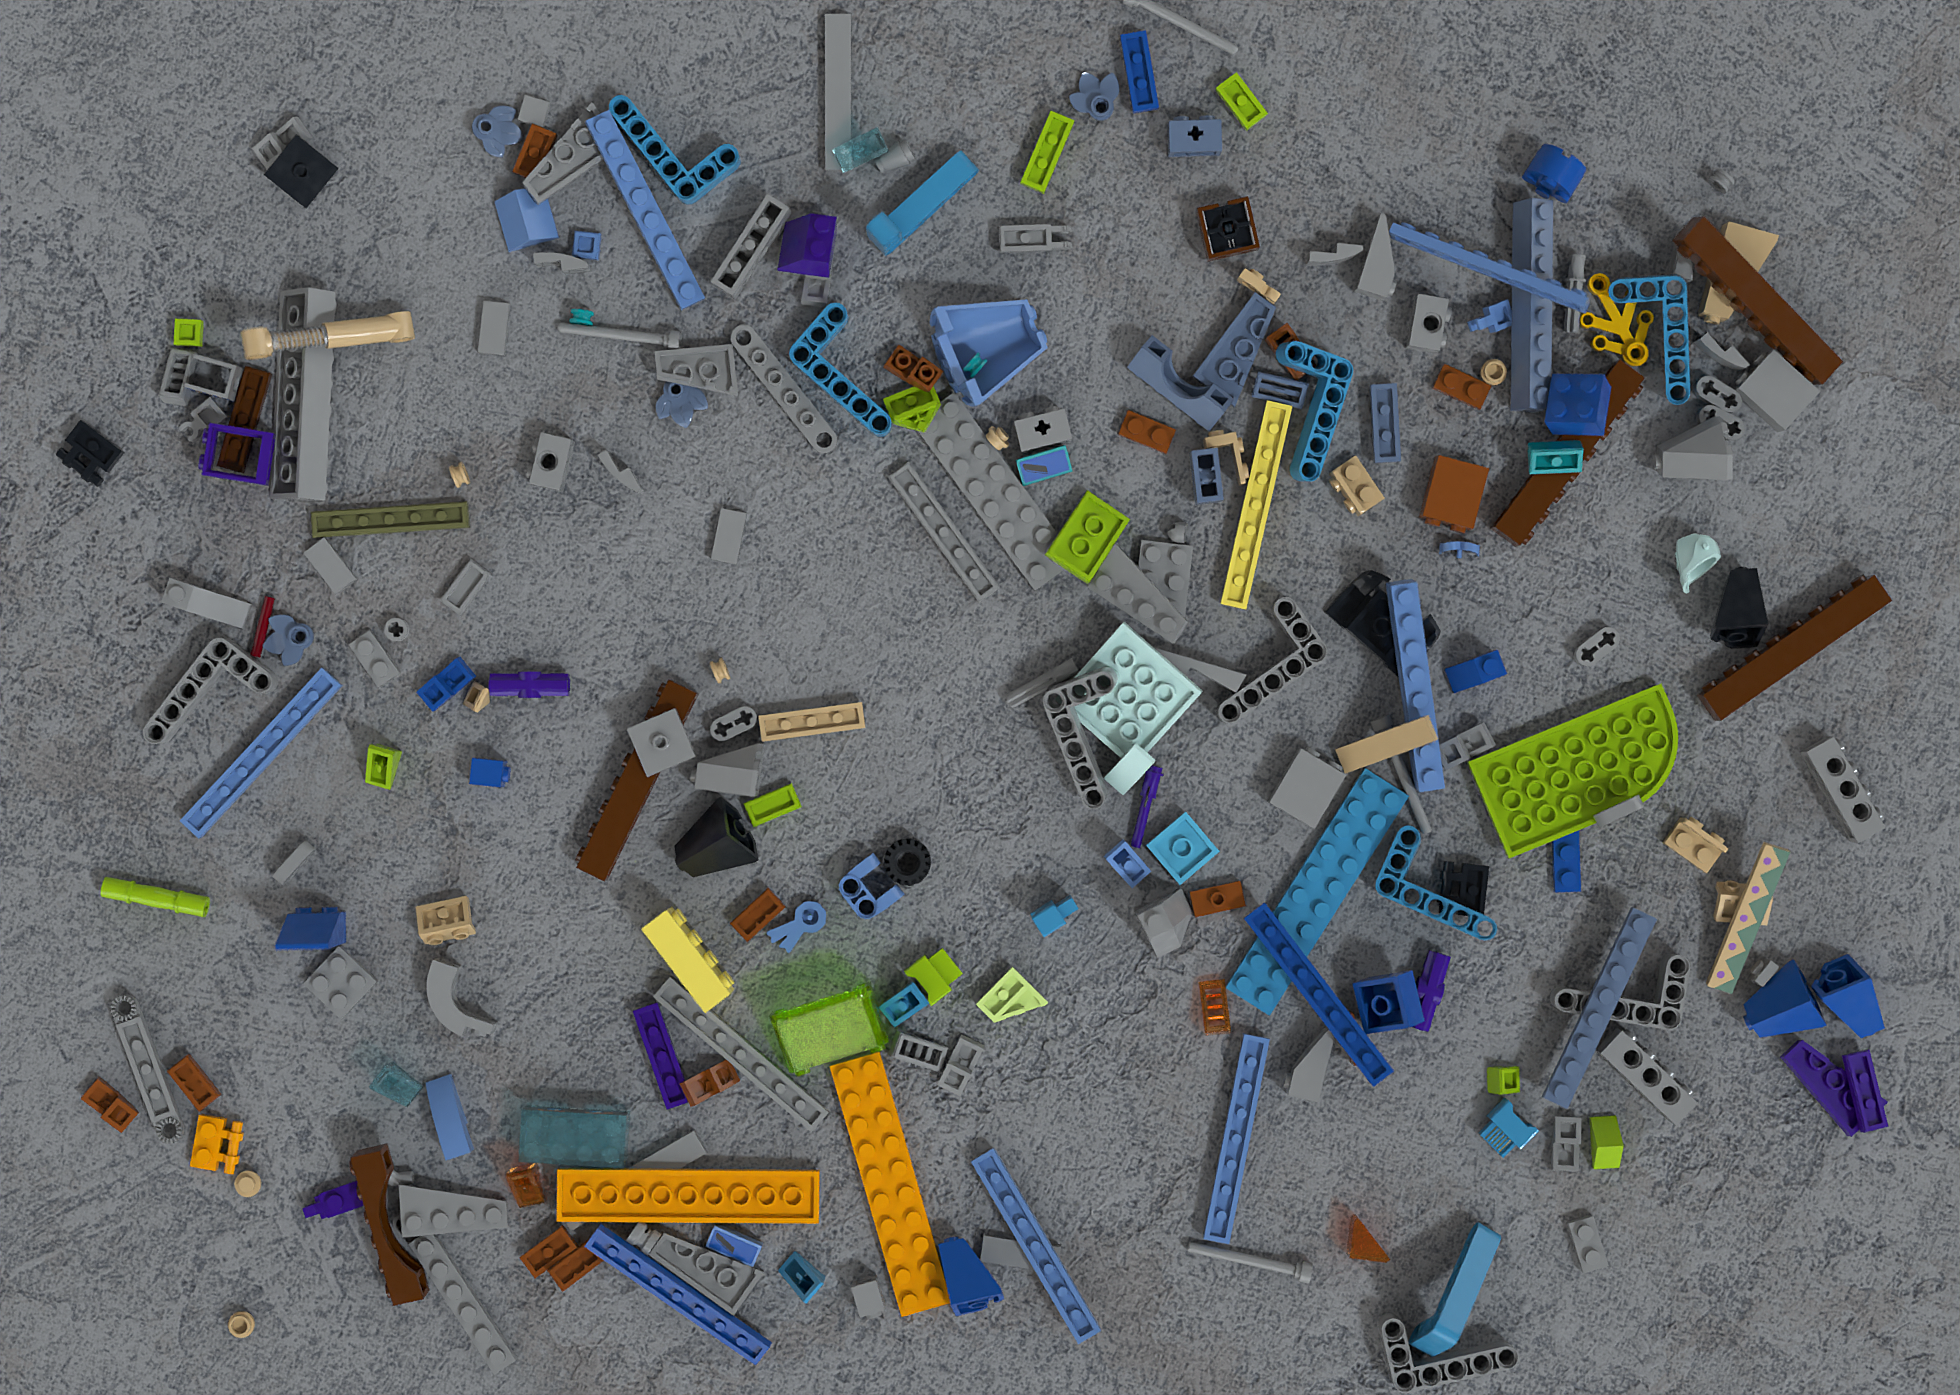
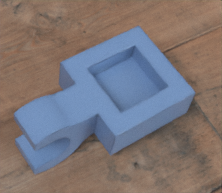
M1501 300L1482 308L1484 316L1467 322L1470 332L1488 327L1489 333H1493L1512 326V310L1509 300Z

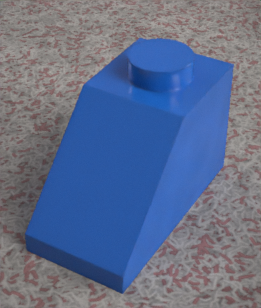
M1498 650L1489 651L1444 669L1453 693L1486 683L1507 674Z

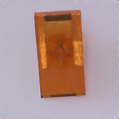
M537 1163L513 1167L506 1173V1179L519 1208L545 1203Z
M1356 1214L1352 1215L1346 1250L1348 1257L1387 1263L1390 1258Z

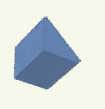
M517 189L494 201L509 252L559 238L548 199L537 205L526 189Z

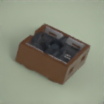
M1248 196L1227 201L1226 205L1221 207L1216 203L1197 208L1196 215L1207 262L1259 250L1260 245Z

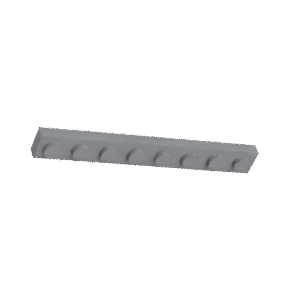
M672 976L667 979L653 996L811 1132L829 1113V1110L713 1011L709 1010L704 1013L688 990Z

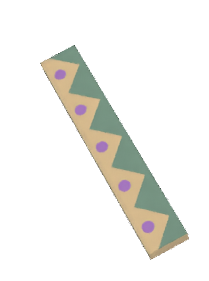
M1763 842L1707 978L1706 985L1708 987L1733 993L1790 855L1788 849Z

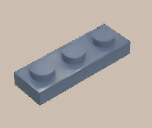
M1397 383L1372 384L1369 387L1374 464L1401 462Z

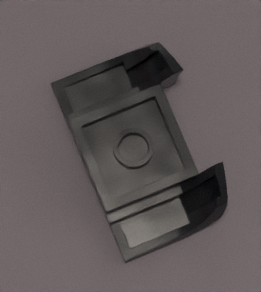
M1368 570L1353 580L1324 613L1341 628L1351 633L1377 656L1385 667L1399 678L1388 596L1382 590L1391 579L1376 571ZM1431 614L1422 619L1427 652L1437 641L1441 633Z

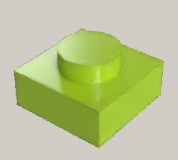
M175 318L174 345L202 347L204 321Z

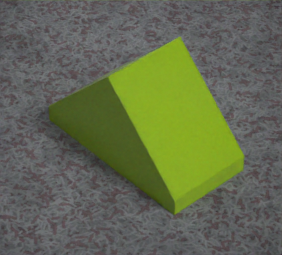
M370 744L367 753L365 783L390 790L402 751L380 744Z
M1616 1115L1589 1117L1592 1169L1620 1168L1624 1145Z

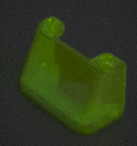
M871 981L859 984L852 991L850 988L844 992L812 1002L792 1006L789 1010L782 1008L771 1012L769 1015L789 1073H795L796 1077L810 1073L811 1067L869 1049L870 1053L879 1052L886 1049L884 1044L889 1042Z

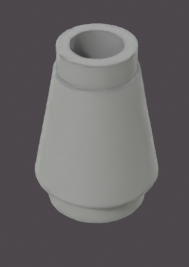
M906 140L901 143L897 141L876 158L875 162L880 172L884 173L911 164L910 161L914 160L915 156Z

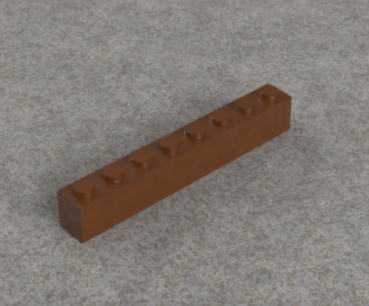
M1705 216L1692 217L1672 240L1678 246L1677 251L1695 264V270L1713 283V289L1728 298L1732 309L1742 313L1748 319L1746 321L1747 324L1765 337V343L1771 348L1777 349L1782 357L1813 385H1823L1842 364L1843 361Z
M1621 359L1614 362L1605 374L1611 386L1604 436L1560 435L1556 440H1579L1584 448L1583 461L1588 462L1597 450L1594 448L1599 439L1605 440L1612 431L1610 424L1615 418L1619 420L1628 409L1625 404L1630 398L1635 399L1643 389L1641 383L1645 377ZM1580 472L1531 474L1490 529L1514 547L1521 544L1526 545L1534 535V532L1531 530L1537 522L1542 524L1550 514V511L1547 510L1552 502L1557 503L1566 492L1563 487L1568 481L1572 483Z
M1864 574L1858 576L1850 582L1852 587L1845 592L1842 589L1835 592L1829 597L1830 602L1825 606L1817 605L1808 612L1809 617L1801 622L1798 619L1786 627L1788 632L1782 636L1777 634L1765 642L1767 645L1760 651L1755 649L1744 657L1745 662L1738 667L1734 664L1722 672L1724 676L1718 681L1712 679L1701 687L1703 691L1697 696L1714 721L1725 719L1893 601L1876 576L1870 575L1865 577Z
M668 679L667 683L662 682L656 694L659 700L655 707L650 706L644 720L651 719L676 708L684 725L699 693ZM635 749L632 754L628 752L621 765L625 769L621 777H615L610 787V790L613 791L610 800L605 799L598 812L602 816L598 824H592L587 834L590 840L586 848L583 846L580 848L575 859L579 862L576 868L602 881L608 880L660 774L659 772L647 777Z

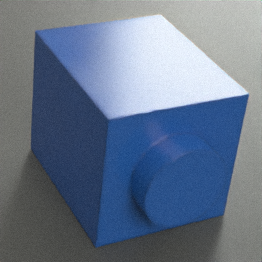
M472 758L469 784L505 787V782L510 780L511 768L507 767V761Z

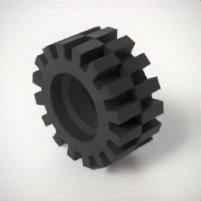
M911 838L900 839L888 848L884 857V868L887 875L892 881L903 886H912L921 882L928 875L931 867V857L927 847L920 841ZM903 852L915 854L918 859L916 869L911 872L902 871L897 864L899 855Z

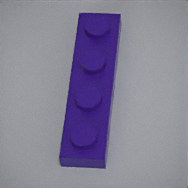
M659 1002L633 1010L666 1109L688 1103L679 1084L685 1081V1077Z

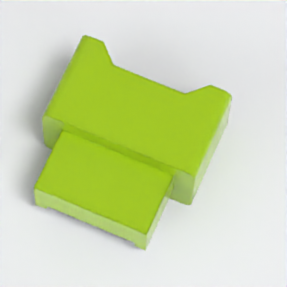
M943 947L930 958L924 954L904 970L908 977H915L926 990L928 1002L931 1006L952 991V987L949 984L963 974Z

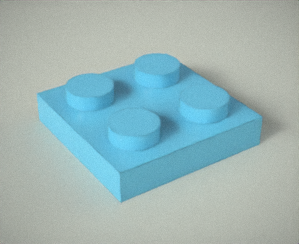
M1186 811L1146 844L1179 885L1220 852Z

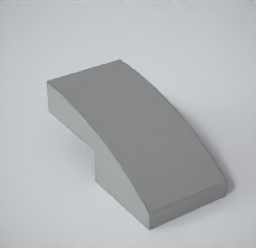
M292 117L275 133H269L252 149L264 167L268 169L296 134L307 143L313 137L299 117Z
M1337 243L1334 247V253L1310 251L1307 255L1306 265L1321 266L1347 261L1360 255L1363 251V245Z
M551 252L533 253L534 264L537 267L561 265L565 275L591 272V266L586 261L570 255Z
M833 252L829 278L805 275L801 305L823 308L828 306L835 252Z
M1708 332L1693 342L1708 357L1725 367L1741 371L1750 365L1733 345L1723 350Z
M607 450L598 454L604 466L622 484L639 494L645 492L631 468L628 467L620 471L611 453Z
M1482 722L1439 744L1441 762L1445 770L1467 761L1471 757L1496 745L1485 723Z
M961 1034L937 1085L961 1096L985 1045Z
M1554 1117L1551 1171H1579L1581 1118Z

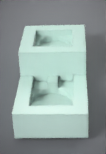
M1135 744L1103 779L1124 795L1156 760L1138 744Z

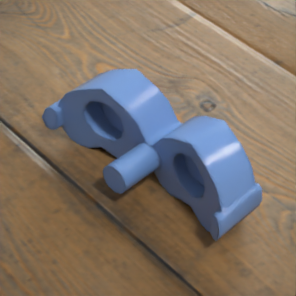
M1459 541L1440 543L1439 554H1442L1444 551L1457 550L1456 558H1462V550L1475 553L1479 557L1480 545Z

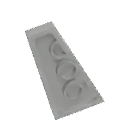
M592 102L523 181L522 185L537 205L604 160L585 124L586 120L600 114Z
M1115 543L1088 585V588L1169 642L1175 644L1188 623L1187 619L1156 588V585L1146 577L1135 562L1125 554L1124 550Z
M399 1184L402 1238L508 1227L507 1200Z
M666 1233L661 1236L649 1253V1256L733 1316L764 1273V1271Z

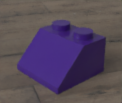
M810 213L785 222L777 270L829 278L837 234V217Z

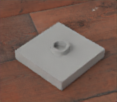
M676 708L627 728L647 777L696 757Z

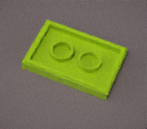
M1087 490L1045 553V556L1088 584L1130 519Z

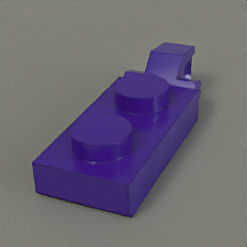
M357 1180L323 1191L315 1196V1203L302 1208L305 1218L320 1214L321 1219L331 1218L364 1206L363 1200H360L357 1195Z

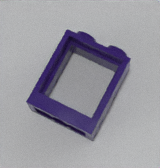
M209 423V428H205L203 432L202 443L206 444L205 454L200 455L198 469L202 470L203 476L269 486L276 434ZM218 432L262 439L256 477L213 470Z

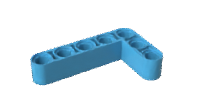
M617 95L609 103V110L616 122L676 197L684 204L689 205L697 202L740 166L741 159L737 149L733 145L723 144L691 170L687 171L628 97ZM621 104L629 106L627 113L624 115L616 114V108ZM637 124L645 126V130L641 135L632 134V129ZM657 144L661 146V152L658 155L652 156L648 154V150L652 145ZM725 153H733L735 158L732 163L725 164L721 161ZM669 165H676L678 167L677 173L673 176L665 175V168ZM705 169L714 170V176L710 180H704L701 178L702 172ZM685 185L694 187L692 195L686 197L681 195V189Z
M962 150L957 152L891 214L887 216L884 212H881L873 218L866 226L868 238L885 256L889 255L978 173L979 169Z
M1677 274L1623 277L1614 280L1609 287L1608 293L1609 297L1616 303L1663 301L1666 396L1672 404L1680 405L1685 403L1690 396L1691 390L1686 280ZM1671 280L1680 281L1682 284L1681 292L1677 294L1670 293L1667 289L1668 282ZM1622 283L1628 287L1629 291L1625 297H1618L1614 294L1613 289L1616 284ZM1642 283H1653L1655 292L1649 296L1642 294L1640 290ZM1677 306L1683 310L1681 319L1672 320L1668 316V310L1671 307ZM1673 333L1682 334L1684 337L1683 344L1680 346L1671 345L1669 342L1670 335ZM1674 359L1682 360L1685 363L1684 370L1681 372L1672 371L1670 368L1671 361ZM1676 385L1683 386L1686 390L1685 396L1682 398L1673 397L1671 395L1672 387Z
M831 303L826 306L792 345L789 351L790 359L800 371L872 434L879 437L886 436L892 429L890 416L820 355L848 322L846 308L840 303ZM833 310H840L843 313V318L839 322H832L829 319V314ZM821 329L826 332V337L823 341L816 342L812 339V334L815 330ZM806 349L809 352V356L805 361H797L795 359L796 351ZM819 366H825L829 370L828 375L823 379H818L814 376V371ZM839 383H844L848 386V391L843 396H837L834 393V387ZM864 400L868 404L867 410L864 413L855 412L853 410L855 402ZM879 417L885 418L888 422L886 428L881 431L873 427L874 420Z
M1299 341L1284 342L1276 349L1278 362L1284 366L1319 378L1290 465V474L1293 479L1311 482L1315 481L1321 474L1353 375V365L1345 358ZM1290 347H1292L1295 352V356L1292 360L1288 356V350ZM1313 356H1316L1318 360L1316 368H1313L1311 364ZM1336 365H1339L1341 369L1339 377L1334 372ZM1329 389L1332 391L1333 398L1330 402L1327 400L1326 393ZM1320 414H1322L1325 419L1324 425L1322 427L1318 423V417L1320 416ZM1312 439H1315L1317 443L1315 451H1312L1310 448ZM1305 463L1309 468L1306 476L1302 473V467Z
M1413 826L1400 828L1375 883L1377 892L1383 897L1478 939L1486 941L1494 938L1498 929L1497 924L1490 917L1405 880L1422 838L1420 832ZM1406 831H1413L1416 834V841L1412 845H1405L1402 842V835ZM1395 855H1403L1406 860L1404 867L1401 869L1393 868L1392 858ZM1387 878L1395 882V888L1390 893H1385L1381 889L1382 881ZM1410 889H1416L1419 893V900L1414 904H1409L1405 900V893ZM1433 900L1442 901L1444 908L1440 914L1435 915L1430 912L1429 905ZM1463 910L1468 914L1466 924L1457 925L1454 922L1453 916L1455 912ZM1482 921H1488L1492 924L1493 930L1488 936H1482L1478 932V925Z
M1479 1222L1472 1227L1435 1314L1415 1327L1409 1339L1411 1346L1434 1357L1457 1343L1499 1246L1500 1234Z

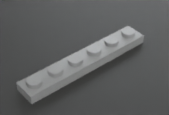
M436 1234L424 1235L412 1240L408 1245L493 1374L495 1375L516 1361L517 1356Z

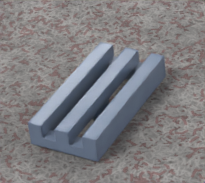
M1258 370L1251 397L1302 409L1309 383ZM1263 378L1271 381H1276L1302 388V390L1300 392L1261 382V380ZM1260 387L1300 398L1299 401H1294L1258 391Z

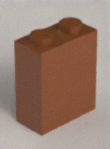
M1441 455L1436 456L1433 461L1419 518L1425 519L1424 523L1431 526L1440 527L1441 523L1449 525L1451 531L1465 534L1466 530L1474 529L1489 468Z

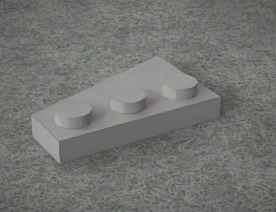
M732 344L654 351L657 380L738 396Z

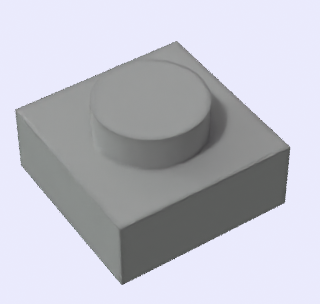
M1769 959L1759 960L1752 966L1750 970L1752 974L1748 979L1755 985L1764 987L1779 966Z

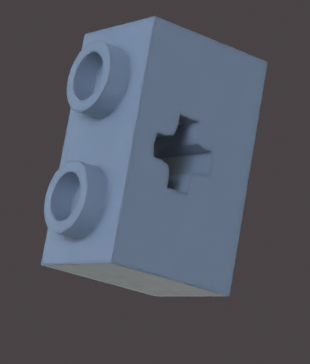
M1210 115L1201 116L1199 120H1189L1187 116L1174 117L1173 121L1168 122V157L1221 155V119H1215V116ZM1192 131H1196V134L1199 135L1197 141H1194L1193 137L1189 136Z
M1218 448L1191 451L1189 457L1195 505L1222 502L1224 498Z

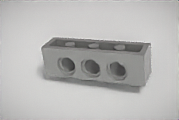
M767 193L711 280L715 288L736 300L791 215V210L788 206Z
M1826 736L1801 750L1800 754L1850 842L1860 843L1886 828L1882 822L1884 816L1879 808L1874 807L1869 799L1871 798V793L1868 788L1858 780L1857 768L1851 761L1848 762L1844 755L1846 750L1842 742L1838 738ZM1830 759H1834L1836 762V769L1832 773L1827 769V763ZM1844 781L1849 785V791L1846 795L1840 792V785ZM1857 804L1862 808V813L1858 818L1853 814V808Z
M1616 1028L1595 1051L1669 1122L1677 1126L1698 1104L1692 1098L1695 1093L1684 1083L1680 1086L1673 1079L1676 1075L1665 1065L1661 1068L1655 1062L1657 1057L1648 1048L1645 1047L1642 1050L1636 1044L1638 1041L1637 1037L1628 1029L1623 1032ZM1633 1050L1635 1054L1633 1061L1625 1063V1053ZM1652 1068V1079L1644 1081V1071ZM1671 1086L1672 1095L1668 1099H1663L1662 1090L1665 1087Z

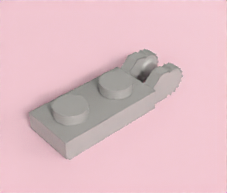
M1051 224L999 226L1000 253L1072 249V242H1052L1051 234L1065 235L1071 233L1072 226H1051Z

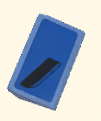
M715 1223L705 1247L753 1267L763 1242Z

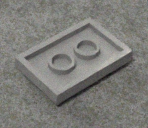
M1141 540L1138 561L1139 569L1185 617L1193 546Z

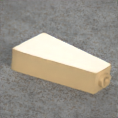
M1730 221L1722 225L1720 231L1757 272L1779 238V235ZM1707 278L1697 316L1704 317V321L1707 323L1718 325L1720 322L1728 320L1734 309L1729 305L1730 301L1728 298L1716 292L1712 287L1713 283Z

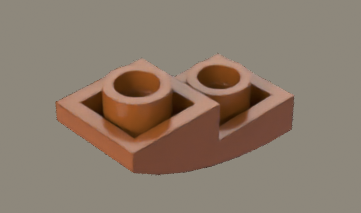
M901 345L897 346L883 366V368L898 378L928 393L944 372L923 356L919 359Z

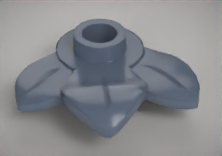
M1083 72L1079 81L1080 92L1069 96L1073 108L1078 112L1089 113L1092 118L1099 121L1108 119L1114 110L1113 101L1119 94V84L1116 76L1110 73L1100 81L1092 74ZM1103 104L1106 109L1103 112H1099L1096 106Z
M494 107L489 114L477 116L472 123L473 134L482 140L485 151L492 156L502 158L505 152V145L517 144L524 139L520 128L511 122L516 114V110L512 107ZM488 123L490 130L483 131L481 124Z
M667 381L663 388L664 394L656 402V413L659 419H664L671 415L672 419L684 428H687L691 423L694 413L693 409H708L707 399L699 388ZM679 385L681 387L679 394L672 393L673 386Z
M288 615L270 617L268 620L275 632L267 638L263 648L274 654H282L281 658L284 666L297 663L302 658L304 649L308 648L314 640L313 630L306 624H297ZM301 631L305 634L303 641L297 639V634Z

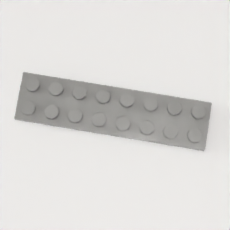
M953 392L940 402L941 406L925 433L918 432L1033 590L1036 591L1065 570L1045 556L1058 533Z

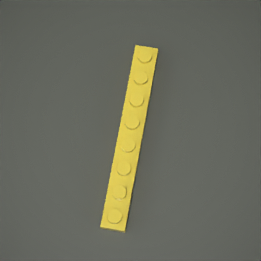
M1266 401L1220 604L1247 609L1292 411V406Z

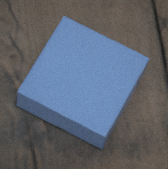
M575 231L572 256L579 259L599 261L601 233Z

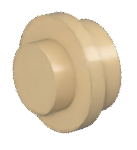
M1490 359L1482 365L1480 375L1485 383L1498 385L1505 380L1507 368L1502 361Z
M991 426L988 429L989 432L985 436L997 450L1000 451L1003 447L1007 448L1009 446L1007 441L1009 436L1001 427L996 429Z
M249 1170L241 1172L236 1177L234 1183L237 1193L243 1197H252L257 1194L261 1188V1178L259 1175Z
M246 1311L234 1313L228 1321L229 1331L238 1338L249 1336L255 1328L253 1316Z

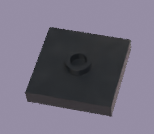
M296 134L263 175L306 209L339 168Z

